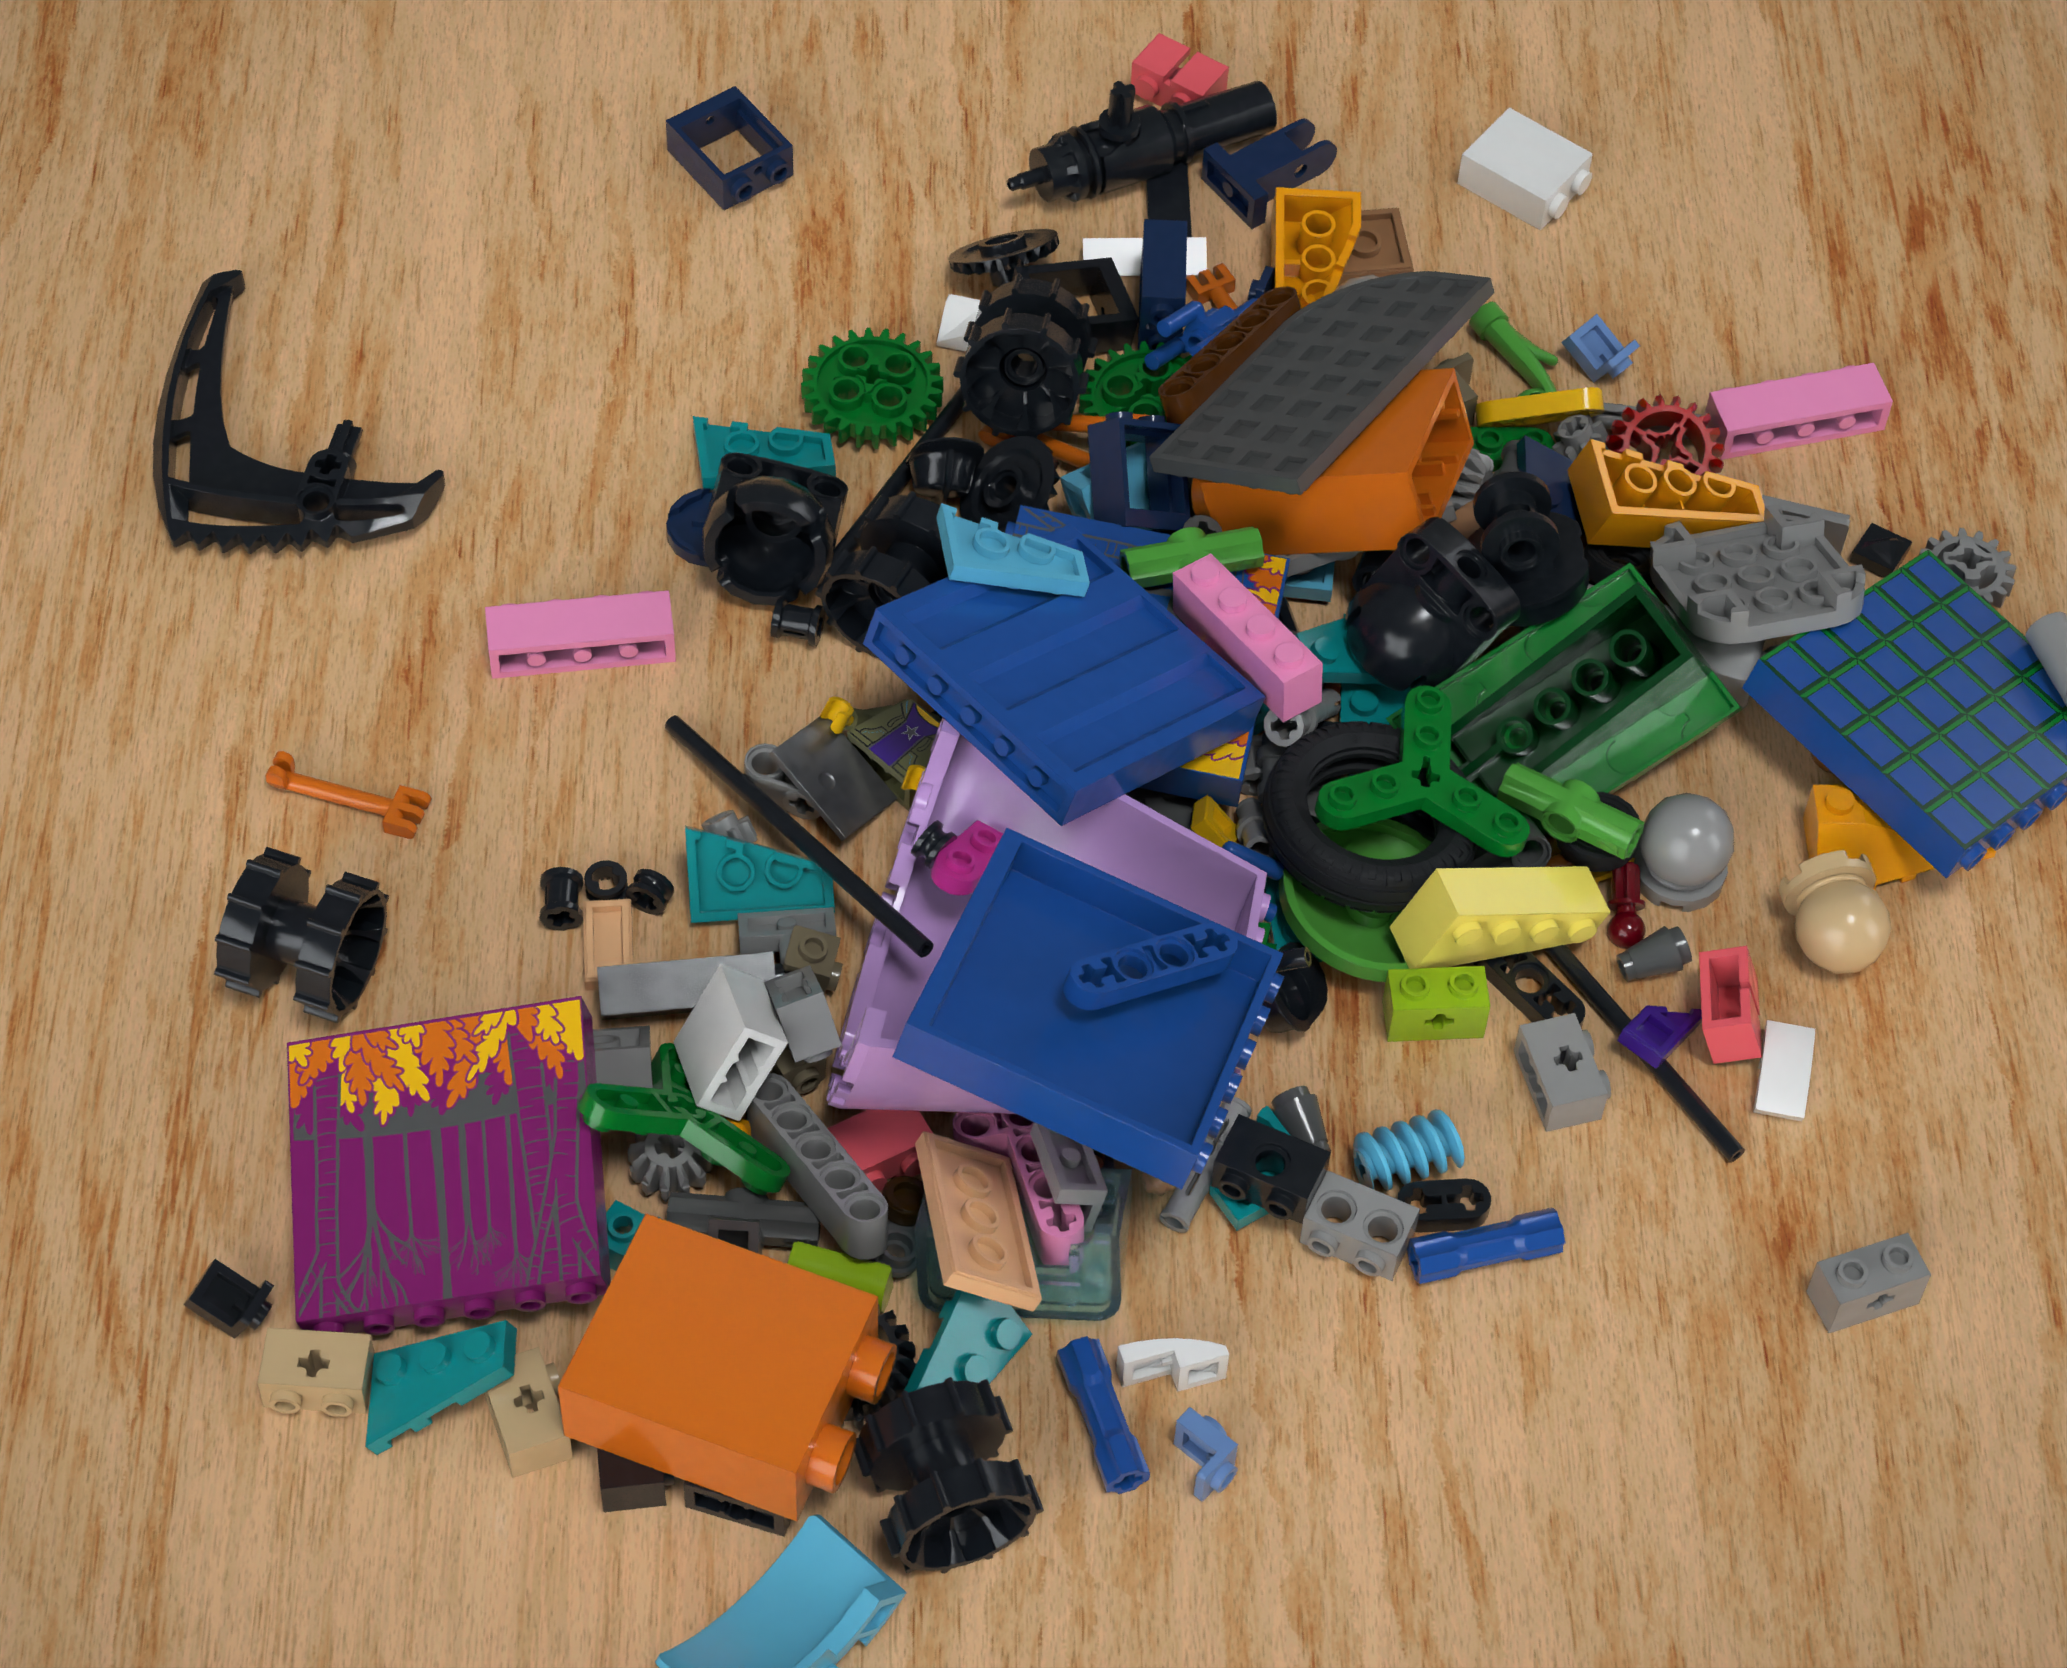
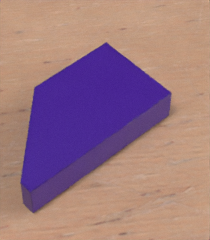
M1646 1005L1622 1030L1617 1041L1657 1069L1700 1025L1702 1021L1701 1009L1692 1008L1689 1013L1668 1012L1665 1006Z

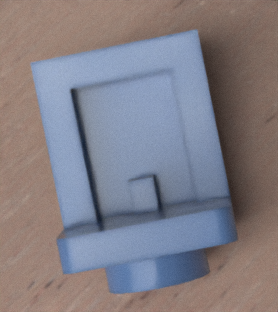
M1598 314L1561 342L1593 383L1606 373L1613 379L1633 363L1628 356L1640 347L1635 339L1623 347Z
M1189 1407L1176 1421L1174 1445L1202 1466L1196 1475L1194 1496L1204 1501L1213 1490L1218 1493L1222 1492L1235 1477L1238 1470L1235 1466L1238 1444L1227 1436L1224 1428L1214 1418L1210 1416L1202 1417Z

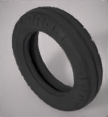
M1364 721L1344 722V724H1332L1309 732L1294 742L1280 756L1269 774L1264 789L1262 802L1264 828L1270 846L1279 862L1283 864L1282 866L1298 882H1302L1301 884L1319 897L1324 896L1325 900L1343 907L1346 905L1350 906V909L1363 912L1375 911L1376 913L1399 912V910L1402 911L1436 868H1469L1478 845L1431 815L1435 832L1434 841L1420 853L1406 858L1391 860L1369 858L1348 851L1329 839L1318 828L1311 817L1307 801V795L1322 781L1335 776L1360 774L1399 763L1401 728L1397 727L1394 729L1391 725L1376 722L1368 724ZM1450 758V770L1467 780L1463 772L1458 769L1459 767ZM1421 768L1418 779H1420L1421 786L1429 787L1430 785L1427 784L1426 778L1427 769Z

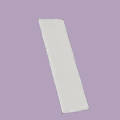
M1187 237L1186 275H1198L1200 271L1207 269L1206 237ZM1083 238V260L1112 257L1120 276H1140L1143 238Z

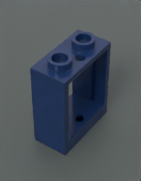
M736 86L666 120L667 150L723 210L740 202H745L759 192L773 185L780 184L794 175L793 145ZM738 130L762 156L723 174L700 148Z
M1144 219L1139 285L1138 350H1140L1141 341L1147 343L1149 350H1155L1159 342L1165 344L1183 333V328H1181L1169 337H1163L1157 330V323L1185 306L1187 221Z
M1112 412L1105 415L1106 421L1088 425L1094 520L1169 535L1183 529L1184 524L1190 518L1188 477H1177L1171 474L1154 472L1149 458L1181 424L1166 423L1165 416L1150 415L1133 419L1132 412ZM1125 441L1145 443L1150 510L1130 508Z

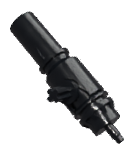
M1257 80L1179 105L1176 102L1170 101L1163 104L1161 110L1151 105L1133 109L1135 98L1134 85L1132 83L1124 85L1122 81H1117L1113 84V89L1110 90L1109 108L1099 115V120L1080 125L1079 127L1072 126L1067 131L1054 134L1046 145L1033 148L1029 155L1030 170L1009 178L1007 186L1011 191L1024 190L1035 186L1039 195L1047 202L1061 198L1076 202L1086 197L1092 199L1098 195L1146 181L1147 179L1169 173L1177 161L1182 160L1184 164L1190 163L1194 156L1203 154L1206 147L1216 142L1225 147L1272 132L1277 124V112L1273 97L1267 86L1262 81Z

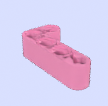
M957 1112L953 1118V1138L955 1141L1010 1157L1019 1199L1042 1263L1055 1271H1069L1079 1266L1085 1257L1084 1215L1080 1205L1055 1204L1030 1135L1034 1122L1018 1114Z

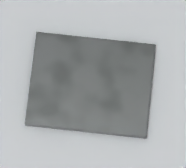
M819 716L772 750L769 755L840 840L843 841L892 804L897 797L843 733L835 734L830 729L832 720L822 719Z

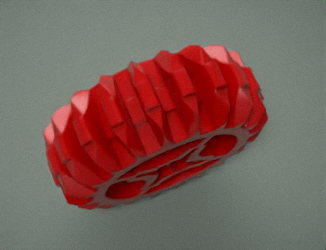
M1659 394L1655 396L1653 407L1644 398L1638 400L1636 410L1626 407L1621 415L1623 420H1614L1610 428L1613 435H1608L1605 440L1606 446L1611 451L1622 454L1625 449H1630L1631 446L1637 449V452L1643 453V460L1653 463L1657 462L1658 453H1660L1661 449L1666 450L1672 441L1674 443L1669 451L1668 458L1662 459L1660 464L1664 465L1667 460L1680 463L1690 473L1700 476L1705 471L1715 474L1720 473L1724 467V462L1718 457L1723 455L1725 446L1722 443L1714 442L1718 439L1721 432L1717 427L1706 428L1711 419L1710 413L1703 414L1700 417L1694 415L1697 409L1696 402L1689 404L1687 410L1679 407L1681 403L1679 395L1673 397L1670 405H1665L1664 398ZM1652 426L1671 427L1664 433H1657L1650 429H1647L1646 432L1643 431V429ZM1684 434L1693 443L1697 451L1698 462L1693 460V454L1684 448L1682 444Z

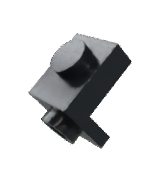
M214 1259L183 1305L235 1339L248 1326L256 1330L272 1307V1304L266 1298L274 1285L265 1280L259 1286H256L217 1259Z

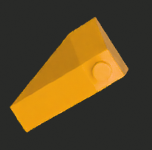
M1276 187L1271 215V267L1275 268L1272 289L1287 286L1295 288L1301 308L1336 290L1361 230V192Z
M1846 785L1812 786L1803 815L1809 859L1820 854L1845 850L1850 859H1858L1861 854H1865L1871 862L1877 878L1873 890H1876L1879 884L1899 879L1900 883L1911 881L1916 878L1918 873L1935 869ZM1989 847L1981 861L1994 857L1996 851Z

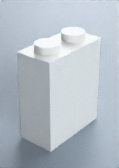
M1508 108L1462 154L1457 184L1533 227L1542 230L1552 218L1558 219L1564 213L1569 201L1576 194L1582 195L1588 188L1592 179V173L1589 170L1593 153L1517 111Z
M723 964L719 965L674 1040V1045L696 1106L740 1121L788 1043L763 979Z

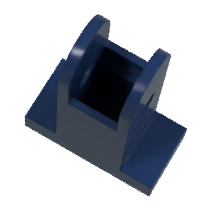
M1300 119L1232 154H1229L1218 142L1206 147L1203 152L1201 179L1251 229H1254L1265 223L1267 202L1274 199L1276 187L1295 188L1319 176L1335 160L1337 147L1331 141L1323 140L1306 148L1314 137L1315 126L1308 119ZM1303 165V167L1301 168V170H1300L1299 172L1295 173L1296 169H1297L1299 166Z

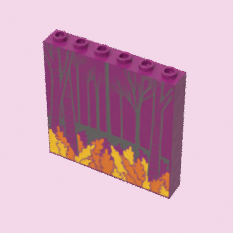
M582 996L287 1043L296 1323L302 1330L344 1333L365 1332L371 1335H384L391 1333L395 1327L415 1324L420 1327H435L443 1324L445 1319L464 1316L476 1320L487 1319L494 1316L496 1311L517 1309L519 1311L532 1312L545 1308L548 1303L568 1301L573 1304H584L594 1301L597 1296L605 1295L611 1283L601 1135L600 1131L591 1128L583 1121V1114L578 1109V1102L586 1087L591 1083H597L592 1016Z

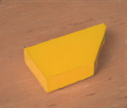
M1206 795L1194 803L1191 829L1196 834L1220 847L1228 841L1240 844L1236 834L1235 823L1211 796Z

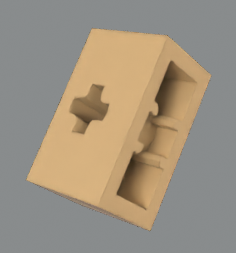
M267 1328L257 1382L263 1407L288 1414L296 1413L299 1410L323 1411L335 1417H345L352 1413L367 1414L371 1391L373 1357L375 1354L371 1334Z
M539 1347L515 1354L514 1376L484 1393L513 1478L573 1459L570 1441L572 1438L564 1436L561 1409L556 1394H559L558 1385L560 1378L554 1363L545 1365ZM528 1409H534V1412L528 1413Z

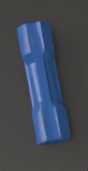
M1551 1207L1519 1214L1509 1221L1454 1233L1442 1231L1410 1238L1407 1253L1414 1279L1417 1283L1422 1284L1454 1277L1464 1270L1519 1258L1530 1260L1562 1253L1565 1237L1558 1213Z
M1088 1336L1071 1340L1069 1344L1057 1351V1360L1069 1392L1076 1397L1093 1442L1094 1459L1107 1492H1116L1118 1494L1136 1490L1139 1485L1149 1480L1150 1471L1138 1440L1130 1432L1112 1385V1371L1100 1340L1091 1339Z

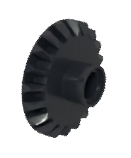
M1022 230L971 243L954 251L949 255L948 259L950 267L954 272L966 275L975 273L981 275L989 272L992 285L1000 287L1012 281L1015 267L1027 266V263L1036 262L1039 258L1047 257L1058 248L1060 242L1055 230Z
M1031 436L1011 437L993 446L984 454L978 467L975 468L968 495L960 499L961 518L979 524L981 518L984 517L998 522V530L1005 533L1008 521L1016 523L1020 505L1050 511L1047 502L1058 495L1053 485L1060 480V476L1056 472L1059 462L1052 455L1053 451L1041 440Z

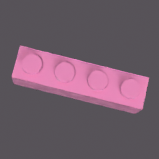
M1875 363L1858 366L1850 365L1841 369L1819 373H1806L1801 376L1775 381L1767 380L1758 384L1736 388H1723L1719 391L1710 392L1705 414L1710 413L1711 416L1707 428L1717 427L1721 432L1718 439L1714 442L1724 444L1725 451L1722 456H1719L1723 460L1884 430L1893 400Z
M1211 553L1173 572V612L1194 634L1266 696L1263 703L1283 723L1322 702L1323 663Z
M669 590L657 592L643 591L635 594L612 596L598 595L590 598L568 600L553 599L546 602L524 604L508 603L501 606L485 607L492 679L676 662Z

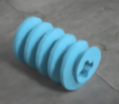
M1438 1109L1432 1110L1428 1114L1427 1119L1421 1115L1413 1116L1409 1121V1125L1405 1121H1396L1392 1124L1391 1130L1380 1126L1373 1131L1372 1136L1367 1132L1358 1133L1353 1143L1354 1167L1360 1184L1374 1189V1180L1378 1179L1384 1190H1391L1393 1187L1392 1174L1395 1173L1402 1184L1410 1183L1411 1168H1415L1420 1178L1423 1180L1429 1177L1430 1162H1433L1439 1173H1446L1448 1170L1447 1157L1450 1156L1458 1168L1464 1165V1147L1460 1136L1450 1118L1442 1110Z

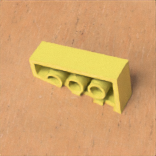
M1588 866L1436 868L1390 925V929L1409 969L1439 968L1560 945L1582 943L1596 934L1599 925L1611 912Z

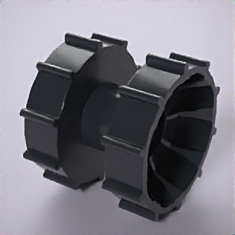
M1018 273L1014 281L1001 285L991 293L988 290H984L975 322L970 321L968 323L964 336V341L968 342L965 356L958 357L953 376L960 378L961 392L965 400L962 410L964 412L971 411L981 422L992 428V435L995 437L1001 432L1013 436H1031L1038 439L1039 434L1051 431L1061 423L1068 426L1071 424L1079 394L1086 393L1090 375L1083 371L1087 359L1094 358L1098 339L1092 337L1091 323L1088 318L1090 305L1088 303L1081 304L1070 292L1060 286L1061 281L1058 278L1052 283L1040 279H1023L1022 275ZM1018 354H1029L1035 360H1023L1018 356Z
M910 491L908 495H896L889 498L885 494L880 495L864 518V524L854 536V540L860 543L861 550L849 553L846 549H842L826 572V578L815 592V595L821 598L823 608L828 616L826 623L830 626L834 625L847 640L856 646L855 650L857 652L864 651L876 658L878 657L863 644L875 609L948 577L936 519L940 505L917 497L914 491Z
M266 847L264 854L257 856L254 860H247L245 870L238 879L232 893H229L227 896L228 903L222 918L219 934L215 937V942H217V967L214 975L226 980L225 987L260 998L263 990L269 988L273 983H279L280 975L287 964L293 965L297 968L295 979L296 993L293 1001L305 1005L304 1013L339 1023L342 1015L348 1013L351 1009L357 1008L359 998L364 992L371 976L375 974V965L383 938L388 930L385 927L387 917L386 903L389 900V895L379 890L380 882L344 872L342 879L336 881L333 885L327 884L325 894L318 905H312L308 903L311 870L305 869L300 865L301 857Z
M949 1377L942 1383L929 1385L912 1392L903 1391L900 1393L901 1396L886 1404L876 1413L868 1414L864 1417L866 1423L861 1428L854 1450L863 1477L871 1476L878 1493L885 1489L907 1491L903 1495L893 1497L895 1504L890 1509L888 1517L880 1521L892 1558L900 1556L906 1573L914 1570H941L942 1573H947L952 1568L964 1566L984 1558L986 1560L992 1559L994 1553L1007 1547L1018 1538L1028 1536V1528L1032 1525L1036 1514L1044 1511L1031 1475L1024 1476L1018 1459L1010 1462L986 1461L990 1457L994 1458L999 1455L998 1448L1002 1445L1005 1435L1013 1432L1000 1396L994 1397L987 1379L978 1383L972 1381H953V1378Z

